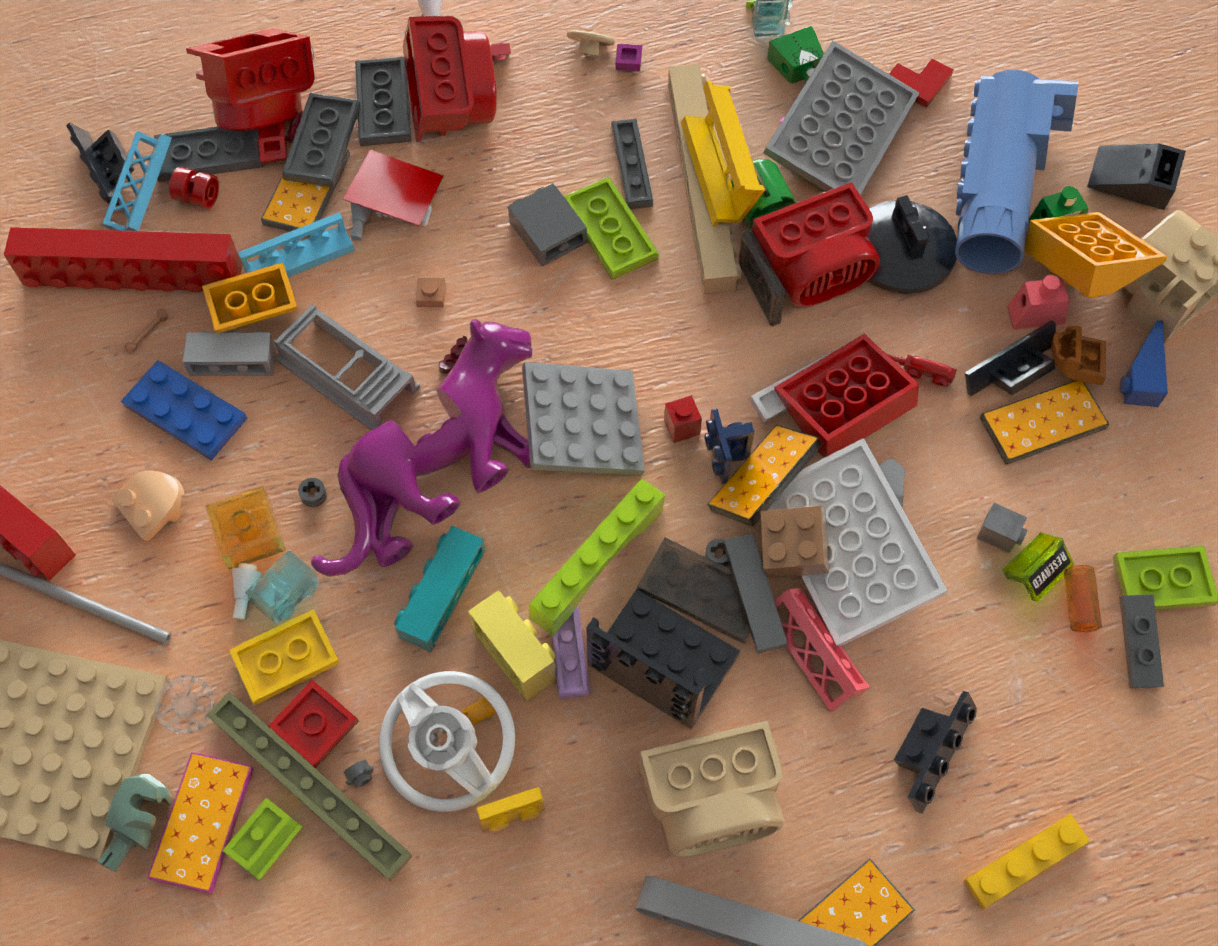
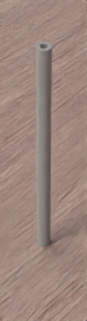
M0 562V575L163 644H168L171 639V633Z

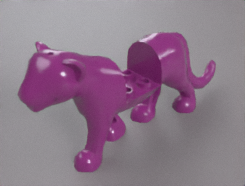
M472 319L470 322L471 337L462 349L454 367L437 389L438 397L450 417L442 424L441 428L433 434H425L414 446L395 422L389 420L376 429L367 432L352 446L350 452L340 461L337 476L340 489L353 515L355 525L354 542L347 555L340 559L329 560L322 556L312 557L311 565L316 571L330 577L345 575L361 565L370 549L374 551L381 567L390 566L403 559L412 550L414 544L406 537H391L392 524L400 504L406 510L422 516L432 525L442 522L455 513L461 503L457 496L446 493L436 498H427L421 494L416 476L427 475L444 469L470 453L472 483L478 494L502 481L509 471V468L502 462L491 460L493 444L511 453L526 468H530L528 440L521 436L508 422L496 387L497 380L502 373L508 371L519 362L532 358V339L528 331L496 322L481 324L477 319Z

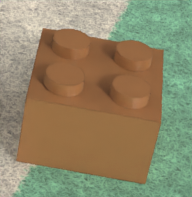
M821 505L760 511L763 569L769 578L829 573L826 516Z

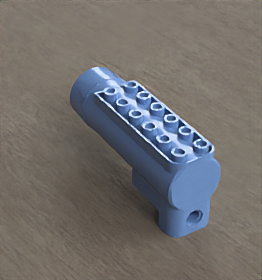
M1004 70L991 76H981L980 81H975L974 97H978V99L972 100L970 116L974 118H971L968 123L967 136L971 138L965 141L964 157L968 158H964V161H962L960 178L964 179H961V182L958 183L956 215L960 216L958 220L955 254L958 261L965 267L980 273L1000 274L1011 271L1021 264L1029 230V213L1035 170H1045L1050 130L1070 132L1072 130L1079 81L1039 79L1035 75L1022 70Z

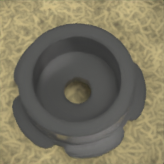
M367 760L359 761L344 771L347 778L346 785L354 784L355 788H359L373 779L371 774L374 771V767L369 766Z

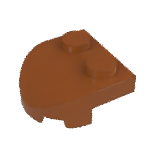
M1068 326L1065 331L1060 333L1056 331L1051 342V350L1058 369L1070 379L1102 386L1106 379V341L1082 336V327Z

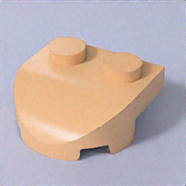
M143 471L132 476L115 493L111 500L141 539L150 541L168 521L176 522L183 512V508L180 507L181 495H185L181 483L175 477L158 471Z

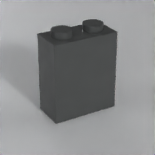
M554 183L541 187L531 195L523 199H517L508 206L510 224L541 266L587 243L586 225Z

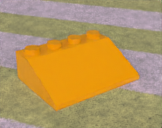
M1100 212L1030 220L1024 250L1035 261L1042 263L1049 268L1050 272L1057 274L1068 285L1075 287L1087 298H1098L1101 295L1113 294L1167 260L1165 254Z

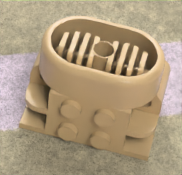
M1181 210L1169 214L1142 238L1143 241L1167 256L1166 262L1124 286L1126 290L1133 294L1127 306L1129 315L1149 332L1157 320L1163 321L1164 343L1218 295V236L1204 226H1201Z
M768 721L640 751L639 775L640 778L643 777L651 811L654 817L662 822L668 848L672 855L677 857L696 856L749 843L769 836L783 827L784 818L776 795V790L782 777V767Z

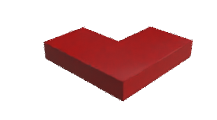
M931 59L920 74L897 63L889 75L918 91L919 95L915 102L927 108L950 79L954 69Z

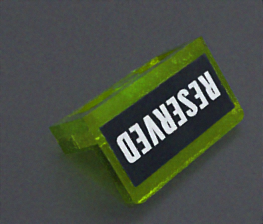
M1040 532L1002 570L1007 579L1023 583L1031 600L1038 602L1074 566V562L1063 538Z

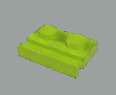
M265 798L223 849V852L260 880L303 826L298 824L269 799Z

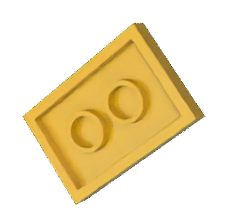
M314 609L229 649L251 701L255 706L340 664Z

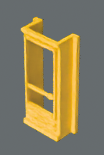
M707 80L702 88L710 111L706 117L684 116L680 123L712 225H718L719 222L741 223L765 190L763 185H759L757 174L754 170L751 155L731 95L729 94L731 87L713 85L712 81ZM713 124L715 125V128H716V131H717V134H718V138H719V141H720V144H721V147H722V150H723V153H724V156H725V159H726V162H727V167H726V164H725V161H724V158H723V155H722V152H721V148H720V145H719V142H718V139H717V136H716V133H715ZM729 173H730V175H731V178H732V181H733V184H734V188H733V186H732Z

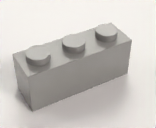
M207 331L186 333L183 364L189 376H273L276 345L271 332L266 333L264 331H254L252 333L226 331L225 333L217 334Z

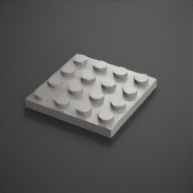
M533 362L524 363L522 375L531 470L637 476L643 474L645 468L633 371Z

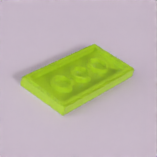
M610 177L564 196L586 225L587 241L611 280L659 259L658 251Z

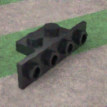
M69 122L66 126L71 134V141L79 149L81 160L90 170L89 176L97 184L100 190L99 195L105 202L110 203L127 157L125 150L116 134L109 129L93 143L87 131ZM133 166L129 167L131 174L135 170Z
M1052 320L966 371L967 394L972 396L993 383L1010 395H1013L1054 370V359L1043 352L1051 348V342L1056 333V322Z
M962 691L950 716L921 708L894 758L898 766L919 773L907 797L915 810L923 814L927 804H930L934 799L935 789L941 777H944L948 772L949 762L955 750L960 748L968 725L976 717L977 707L969 692Z

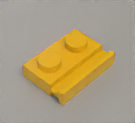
M539 787L476 807L483 830L490 828L492 832L508 827L510 821L519 818L522 821L534 819L540 815V811L545 810Z

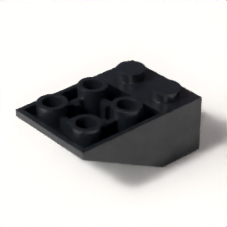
M1160 143L1099 146L1087 187L1165 210L1176 190L1186 151Z

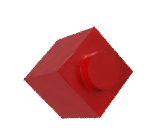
M692 395L665 403L664 421L673 443L700 435L702 418Z

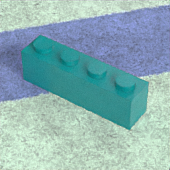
M452 525L447 534L443 533L437 543L438 551L433 559L429 558L426 562L422 580L419 584L416 583L412 587L409 594L410 601L406 609L399 611L394 622L400 639L429 652H432L486 551L483 538Z

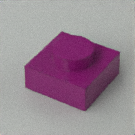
M617 44L615 70L640 71L642 45Z

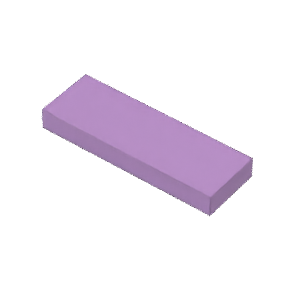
M577 606L560 629L553 636L551 635L553 652L556 656L554 661L557 666L556 677L559 700L590 696L579 608Z

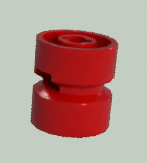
M177 167L170 179L169 194L171 199L186 204L192 203L194 206L210 209L218 198L219 180L217 176L212 174L197 173L193 169Z

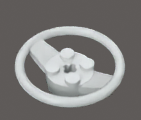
M457 671L429 674L407 686L398 694L387 710L379 738L381 763L392 786L412 804L437 812H452L466 809L489 796L507 774L515 749L513 718L501 695L484 680L471 674ZM440 684H459L474 689L491 703L498 714L503 733L501 755L492 774H490L474 750L477 746V738L469 718L455 708L439 706L423 690ZM402 710L411 728L408 749L413 759L425 768L447 773L470 793L451 799L433 798L416 791L403 779L396 767L392 753L393 730ZM439 732L447 733V742L444 745L440 744L437 746L436 743L439 740L437 734Z

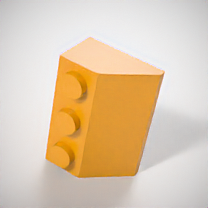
M284 263L202 286L216 334L298 310Z

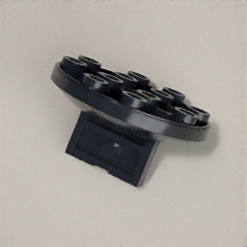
M908 195L897 197V200L886 201L869 208L873 215V223L868 239L880 257L879 267L869 279L871 283L882 289L907 295L930 290L941 284L950 275L957 260L955 254L957 237L952 226L940 213L924 204L910 201Z

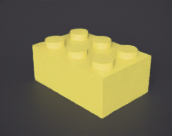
M498 590L468 611L473 633L527 702L556 681L555 669L557 666L554 662L556 656L547 643L541 645L535 637L537 631L528 619L523 621L517 614L519 608L510 596L505 598Z

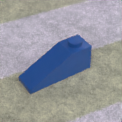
M1156 321L1126 375L1121 378L1120 392L1124 393V404L1159 407L1168 394L1163 321Z

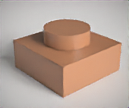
M417 278V307H444L445 278Z

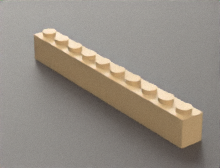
M699 64L669 66L668 87L703 294L736 291L737 280H741L740 264H735L734 257H737L736 241H731L730 235H733V224L719 222L718 225H712L680 123L684 116L706 117L708 114L709 106L702 88L706 83L705 74H701Z

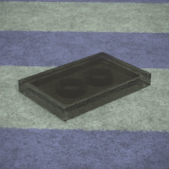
M753 230L744 231L741 239L738 264H740L741 270L771 326L781 323L786 292Z

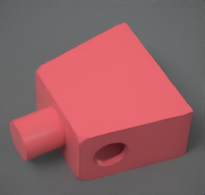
M1048 275L1044 280L1025 282L1007 306L1013 329L1041 327L1051 320L1056 322V325L1065 324L1070 302L1064 280Z

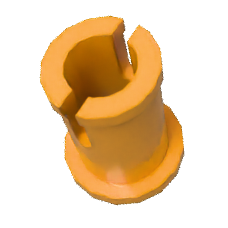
M479 696V701L460 711L469 718L472 726L487 717L491 719V715L496 712L485 697L481 699Z

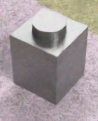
M993 503L985 517L977 539L1010 553L1014 545L1020 546L1028 530L1023 528L1027 517L997 503Z

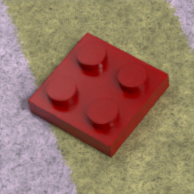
M312 679L268 727L316 768L353 729L359 720Z

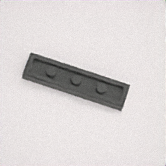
M637 118L611 121L626 204L630 209L653 207V197Z
M753 533L725 539L723 545L756 653L759 654L787 647L788 643Z

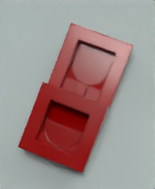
M285 122L258 129L261 164L286 161L288 155Z

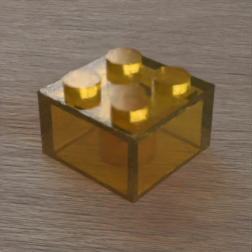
M264 486L205 505L220 556L229 571L232 568H238L239 563L250 564L287 551L271 501Z

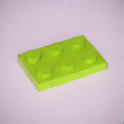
M1204 546L1118 552L1113 556L1122 596L1153 594L1155 610L1215 606L1218 603V593Z

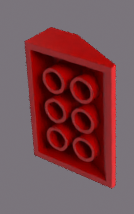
M864 333L775 386L774 391L801 432L817 438L811 446L825 458L868 437L915 408L918 402L919 384Z

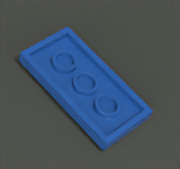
M159 360L154 363L121 400L124 407L211 461L248 419L246 414Z

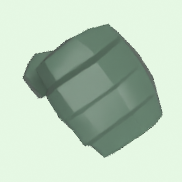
M139 774L124 779L108 808L106 827L114 832L113 835L115 837L97 862L115 873L132 846L135 848L138 846L144 850L148 849L152 835L148 829H153L156 816L138 810L143 801L156 803L162 801L169 806H172L174 802L169 789L150 774Z

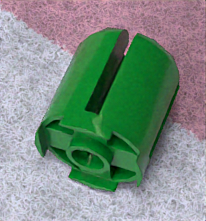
M766 159L752 161L759 185H763L765 191L744 217L751 232L754 219L797 203L777 165Z

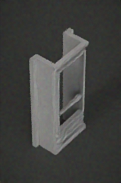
M314 304L274 341L279 355L276 357L277 362L370 430L382 425L380 413L403 389L414 394L420 388V384L414 381L413 375L403 371L322 313ZM313 321L314 324L355 353V356L335 376H332L290 345ZM363 358L376 369L353 391L340 382L339 378L358 359Z

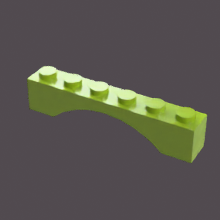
M641 479L529 603V619L553 636L572 615L590 586L610 561L630 541L645 532L661 514L665 494L644 479Z

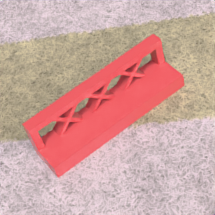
M802 588L787 589L774 600L777 609L785 604L790 612L789 622H781L788 643L787 648L830 712L836 710L851 697L861 695L870 688L843 647L836 645L823 618ZM795 629L802 630L806 635L805 648L798 647L794 642ZM812 654L820 656L823 660V673L815 672L811 667ZM829 680L837 681L844 691L835 700L828 692Z

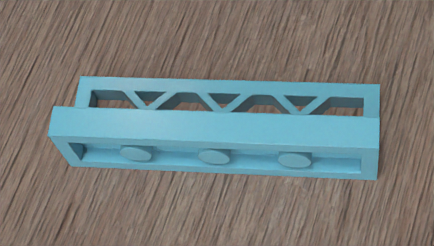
M136 131L101 226L118 231H139L169 148L171 137L161 134L157 140ZM139 141L154 147L151 155L141 156L137 148ZM135 154L137 159L132 161L133 156ZM140 164L144 176L133 180L129 167ZM131 186L136 198L134 201L125 203L120 192L122 189ZM118 200L120 206L115 207ZM123 210L127 218L125 227L110 221L114 212Z
M339 212L242 250L238 254L246 273L284 263L287 275L290 277L355 250ZM335 224L338 225V227L334 229L325 231L330 226H333ZM311 235L308 239L301 241L303 237ZM286 245L283 249L276 251L277 247ZM260 255V257L256 260H253L251 262L247 261V259Z

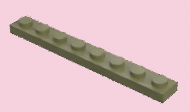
M230 692L207 714L210 720L389 881L412 858V854Z

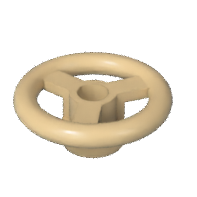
M569 30L567 32L569 39L580 41L579 53L584 55L599 56V45L613 46L616 43L613 37L579 30Z

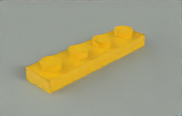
M1070 813L974 873L963 882L982 910L1080 849L1089 843L1090 840Z

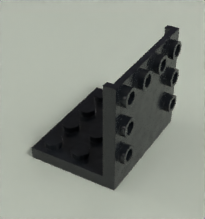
M638 589L635 590L607 633L599 628V620L594 617L586 627L588 666L690 729L696 724L740 653V650Z

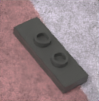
M1154 595L1120 596L1129 687H1164Z

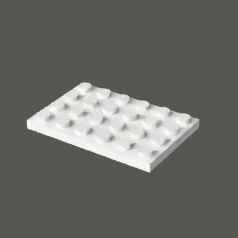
M864 438L782 479L764 500L768 510L821 505L826 516L829 573L804 575L802 578L837 646H843L948 594L947 588Z

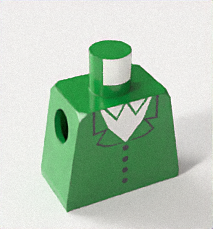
M809 26L770 40L767 59L789 83L793 84L804 79L806 82L808 81L823 57L824 52L814 28Z
M1066 186L1062 189V192L1043 197L1029 217V223L1030 220L1085 214L1088 213V206L1078 189Z

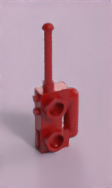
M887 354L893 361L899 363L898 365L904 366L903 369L911 377L920 379L922 375L933 378L932 383L948 387L949 383L953 382L957 372L955 368L922 357L907 355V358H899Z

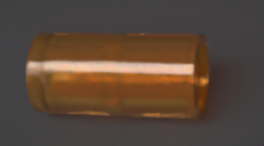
M1077 565L1065 569L1064 579L1070 629L1075 632L1099 630L1102 628L1095 568L1088 565Z

